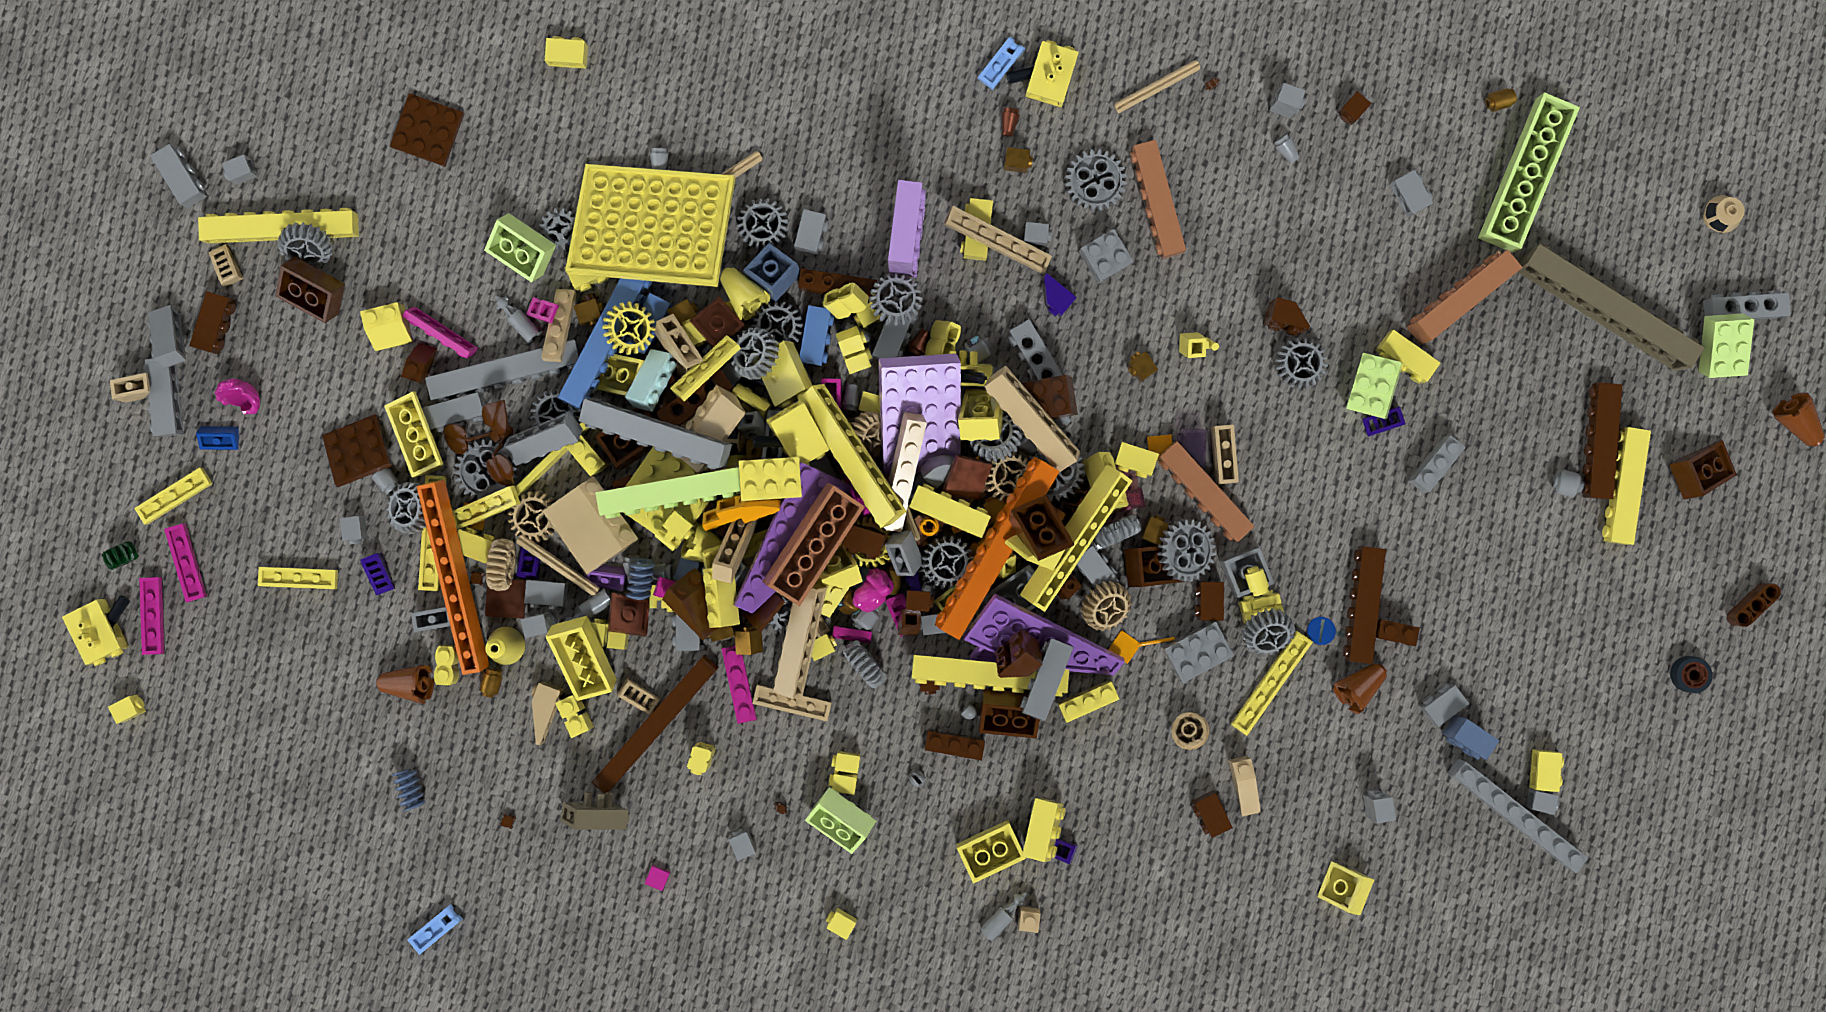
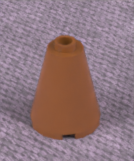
M1808 393L1794 394L1791 396V400L1787 402L1783 400L1775 406L1772 411L1774 418L1805 445L1815 447L1823 442L1825 434L1813 399Z
M1373 663L1333 684V691L1343 705L1347 703L1350 706L1348 710L1355 714H1360L1387 678V670L1383 665Z
M419 665L384 672L377 678L376 686L380 692L415 703L425 704V700L431 698L434 690V679H431L430 673H433V671L427 665Z

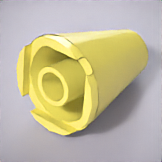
M728 267L721 272L720 281L740 320L742 318L749 320L757 316L755 314L756 311L762 312L760 306L763 304L767 306L771 299L770 294L734 267Z
M696 522L694 524L695 527L692 529L694 533L688 540H684L681 556L686 560L704 563L702 551L721 545L723 540L710 530L705 531L703 526Z
M500 627L490 634L485 650L487 655L496 663L510 665L522 657L525 652L526 643L523 635L516 629Z

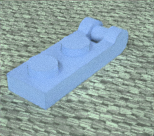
M1011 36L978 76V80L991 90H994L1025 50V47L1016 44ZM1009 48L1014 51L1012 55L1007 52Z
M451 904L408 939V942L419 955L463 919L460 914L457 915L455 913L454 907ZM446 915H447V916L450 918V920H451V922L448 923V924H447V922L443 919Z

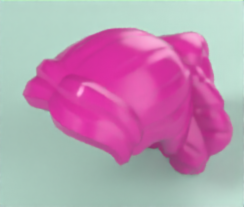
M233 378L222 381L217 385L215 391L216 400L221 401L223 405L239 406L243 414H256L258 412L260 397L255 387L248 382Z
M875 568L868 571L867 579H865L860 588L855 590L853 596L854 606L864 612H871L881 606L886 600L887 595L894 588V584L887 573Z

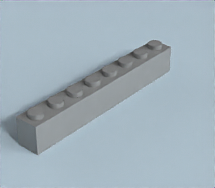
M576 340L566 342L562 362L543 361L541 358L543 348L426 377L430 399L441 403L448 401L449 398L463 397L472 392L485 393L487 392L486 389L492 387L494 390L505 387V384L511 382L512 385L521 384L524 382L523 379L531 378V380L540 379L543 374L547 373L549 375H556L561 373L560 370L568 368V371H571L581 354L579 342Z
M594 398L584 399L579 417V422L585 423L587 428L603 429L602 432L605 434L614 435L615 433L620 435L619 438L631 441L633 439L637 441L638 445L654 446L656 451L672 452L674 457L683 458L684 456L690 458L689 461L692 463L701 464L702 462L707 464L708 468L714 470L726 467L732 446L731 443Z
M1458 759L1447 774L1567 869L1577 873L1588 859V857L1466 761Z

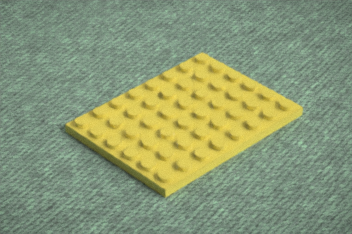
M585 164L565 271L567 274L718 287L735 185L734 175Z

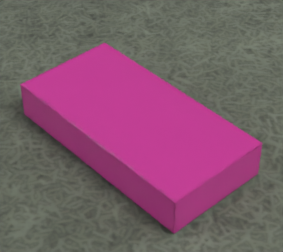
M834 626L833 637L835 639L857 640L861 643L870 644L872 632Z

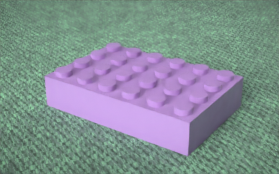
M898 180L888 256L891 278H894V273L898 274V278H901L902 274H904L906 281L908 278H912V280L913 277L917 278L926 189H922L923 183Z
M957 353L880 358V439L883 474L890 475L904 412L923 415L927 422L915 473L921 472L920 468L935 456L949 455L955 458L956 455H960L961 439L958 418L961 410V362Z

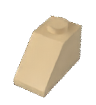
M148 373L110 380L112 399L125 403L144 399L150 393Z

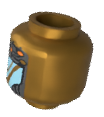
M849 587L837 606L844 614H852L860 609L853 604V596L856 590L853 587Z

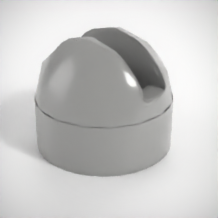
M969 702L960 714L966 719H973L977 714V710Z
M921 771L913 772L910 776L911 784L915 787L922 786L925 783V775ZM915 775L921 781L920 784L914 779Z

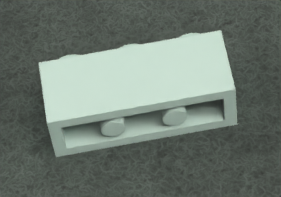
M653 349L649 351L625 396L634 408L653 411L678 364L671 354Z

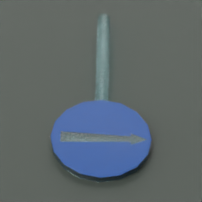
M1326 617L1312 619L1307 627L1309 639L1318 645L1330 643L1335 635L1345 637V633L1336 632L1333 622Z

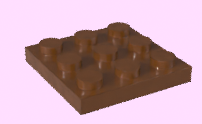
M409 93L389 147L445 167L464 113Z
M376 414L322 435L333 480L337 487L392 466L380 420Z

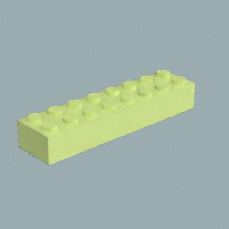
M1545 92L1535 99L1478 236L1479 239L1509 250L1512 253L1522 249L1580 107Z
M739 467L595 492L599 516L605 515L606 519L621 517V512H625V515L640 513L639 509L649 512L659 510L661 505H664L665 509L678 507V502L689 505L698 503L697 499L703 498V502L717 500L716 496L722 495L723 498L736 496V492H741Z

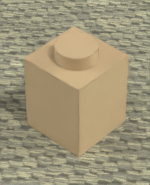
M1020 906L1018 917L1019 931L1038 933L1041 915L1038 908Z

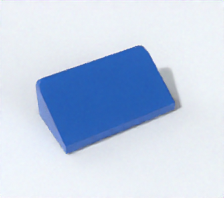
M201 426L196 432L200 450L239 449L238 427Z

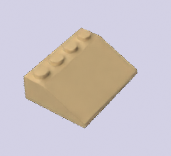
M594 476L578 485L543 511L545 517L586 575L634 545L638 540L622 515L621 517L608 519L605 518V515L599 516L595 492L604 490Z

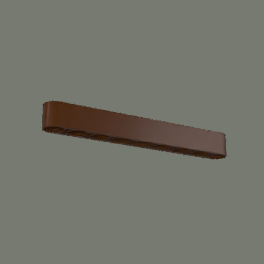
M704 655L591 783L602 793L609 792L717 671L719 666L707 655Z

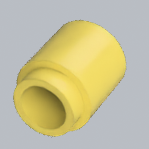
M1254 566L1247 569V573L1244 575L1250 592L1254 596H1260L1269 592V584L1263 568Z

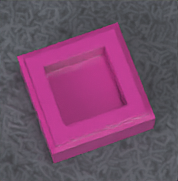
M652 865L645 884L663 891L670 872Z

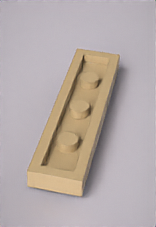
M556 289L553 303L559 306L553 322L548 324L541 356L543 361L562 362L574 309L573 306L577 295L575 290Z
M757 684L752 704L828 721L832 702L805 695L790 699L774 692V688Z

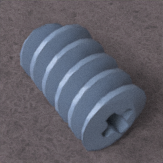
M633 558L636 563L630 564V567L634 568L635 571H629V574L634 576V578L628 579V582L633 583V585L627 586V589L631 590L632 593H627L626 597L646 600L651 596L649 590L652 589L651 582L653 577L651 575L654 574L653 567H655V562L647 558Z
M406 769L391 774L392 776H398L393 782L400 784L396 791H402L397 797L404 799L400 803V806H406L403 811L420 807L425 803V800L419 799L424 795L423 792H417L421 785H415L419 778L413 777L417 770Z

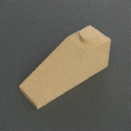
M674 314L656 321L655 335L663 347L685 369L703 362V358Z
M540 682L538 685H535L531 694L533 696L532 709L535 740L539 746L545 742L557 710L555 703L561 700L564 689L546 682Z
M1243 756L1228 760L1241 816L1261 812L1256 776L1251 758Z

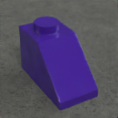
M1047 273L1043 278L1047 311L1054 317L1057 315L1061 317L1077 297Z

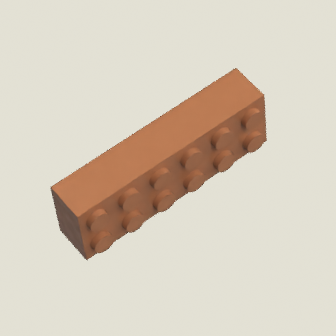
M1499 250L1495 254L1488 256L1483 260L1484 263L1468 272V276L1458 280L1454 284L1455 287L1443 292L1439 296L1440 299L1428 304L1424 308L1425 311L1416 314L1409 320L1410 324L1406 328L1420 345L1432 341L1523 268L1509 250L1502 253Z
M826 483L762 582L796 605L801 606L865 506L834 485Z

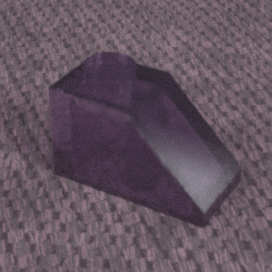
M1181 429L1180 433H1177V442L1201 468H1205L1206 429Z

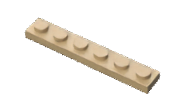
M955 206L950 207L944 221V225L1041 274H1044L1047 270L1051 255Z

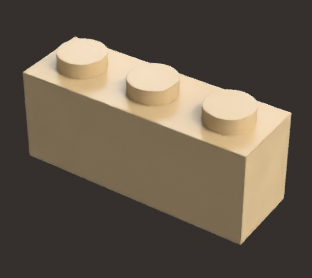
M1234 425L1211 427L1215 483L1217 485L1238 483Z

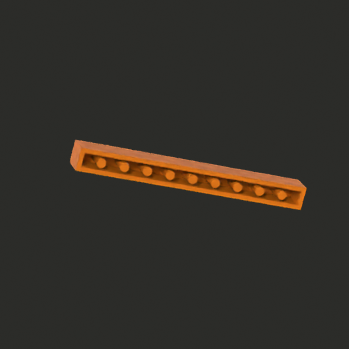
M1036 457L1028 462L1025 473L1016 483L1015 490L1008 496L1003 510L997 514L996 522L987 531L984 542L978 546L975 557L966 567L965 574L957 581L956 589L947 598L943 611L937 615L935 626L960 640L1013 549L1005 544L1007 539L1017 535L1009 521L1011 510L1046 495L1059 474V470Z
M445 479L417 486V491L462 675L481 672L490 665Z

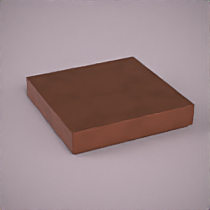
M720 296L690 320V323L712 348L726 335L731 338L745 327L744 323Z
M956 455L942 489L946 493L979 499L993 465L991 462Z
M512 579V584L506 591H496L495 589H490L487 585L485 616L524 619L526 580Z
M612 593L610 596L608 631L646 637L648 632L649 598L646 600H636L628 598L624 594Z

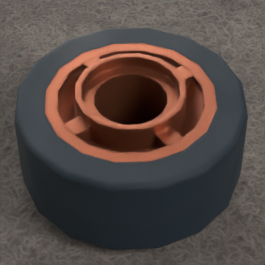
M1681 657L1673 663L1670 670L1672 683L1683 692H1702L1710 686L1713 672L1711 666L1699 657ZM1693 671L1694 676L1690 679L1689 673Z

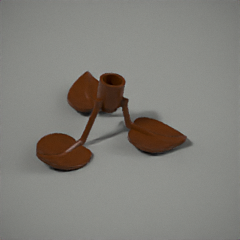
M505 400L488 403L482 408V418L484 423L491 427L492 431L466 438V430L459 424H449L443 429L447 445L456 454H463L468 450L467 442L490 436L494 442H500L492 453V459L486 462L488 473L499 484L505 486L515 485L511 462L504 455H497L498 451L505 444L506 439L513 435V428L507 423Z

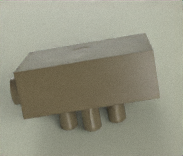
M585 792L584 802H563L562 806H560V810H562L561 822L573 829L626 830L630 819L627 809L612 803L613 793L606 792L605 794L598 793L596 802H592V792Z

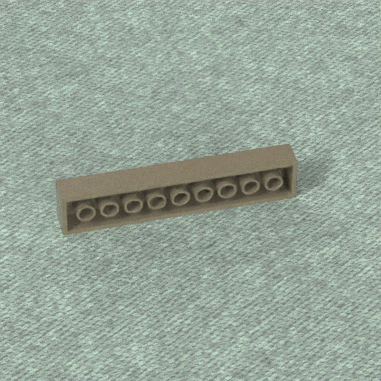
M1538 244L1526 250L1522 255L1519 264L1523 268L1518 271L1519 274L1670 369L1679 371L1692 368L1705 347L1701 346L1698 340L1687 337L1681 329L1666 324L1667 321L1665 319L1650 314L1649 309L1643 306L1639 307L1633 303L1634 300L1630 297L1622 296L1617 293V289L1601 283L1598 277L1588 275L1582 267L1573 265L1568 262L1566 257L1552 252L1549 246Z

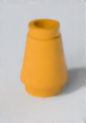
M925 517L921 520L919 528L924 535L932 536L937 533L939 524L935 518ZM931 521V523H933L934 525L932 527H929L927 525V522Z

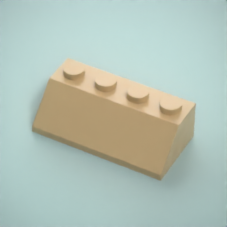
M716 385L708 393L707 399L702 406L698 407L692 420L686 424L685 429L725 442L745 415V411L735 394ZM684 456L681 458L700 474L707 467L705 463L696 464L690 462V458Z

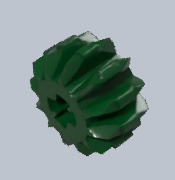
M124 542L102 553L103 562L107 565L108 569H117L136 560L139 557L138 551L132 542Z

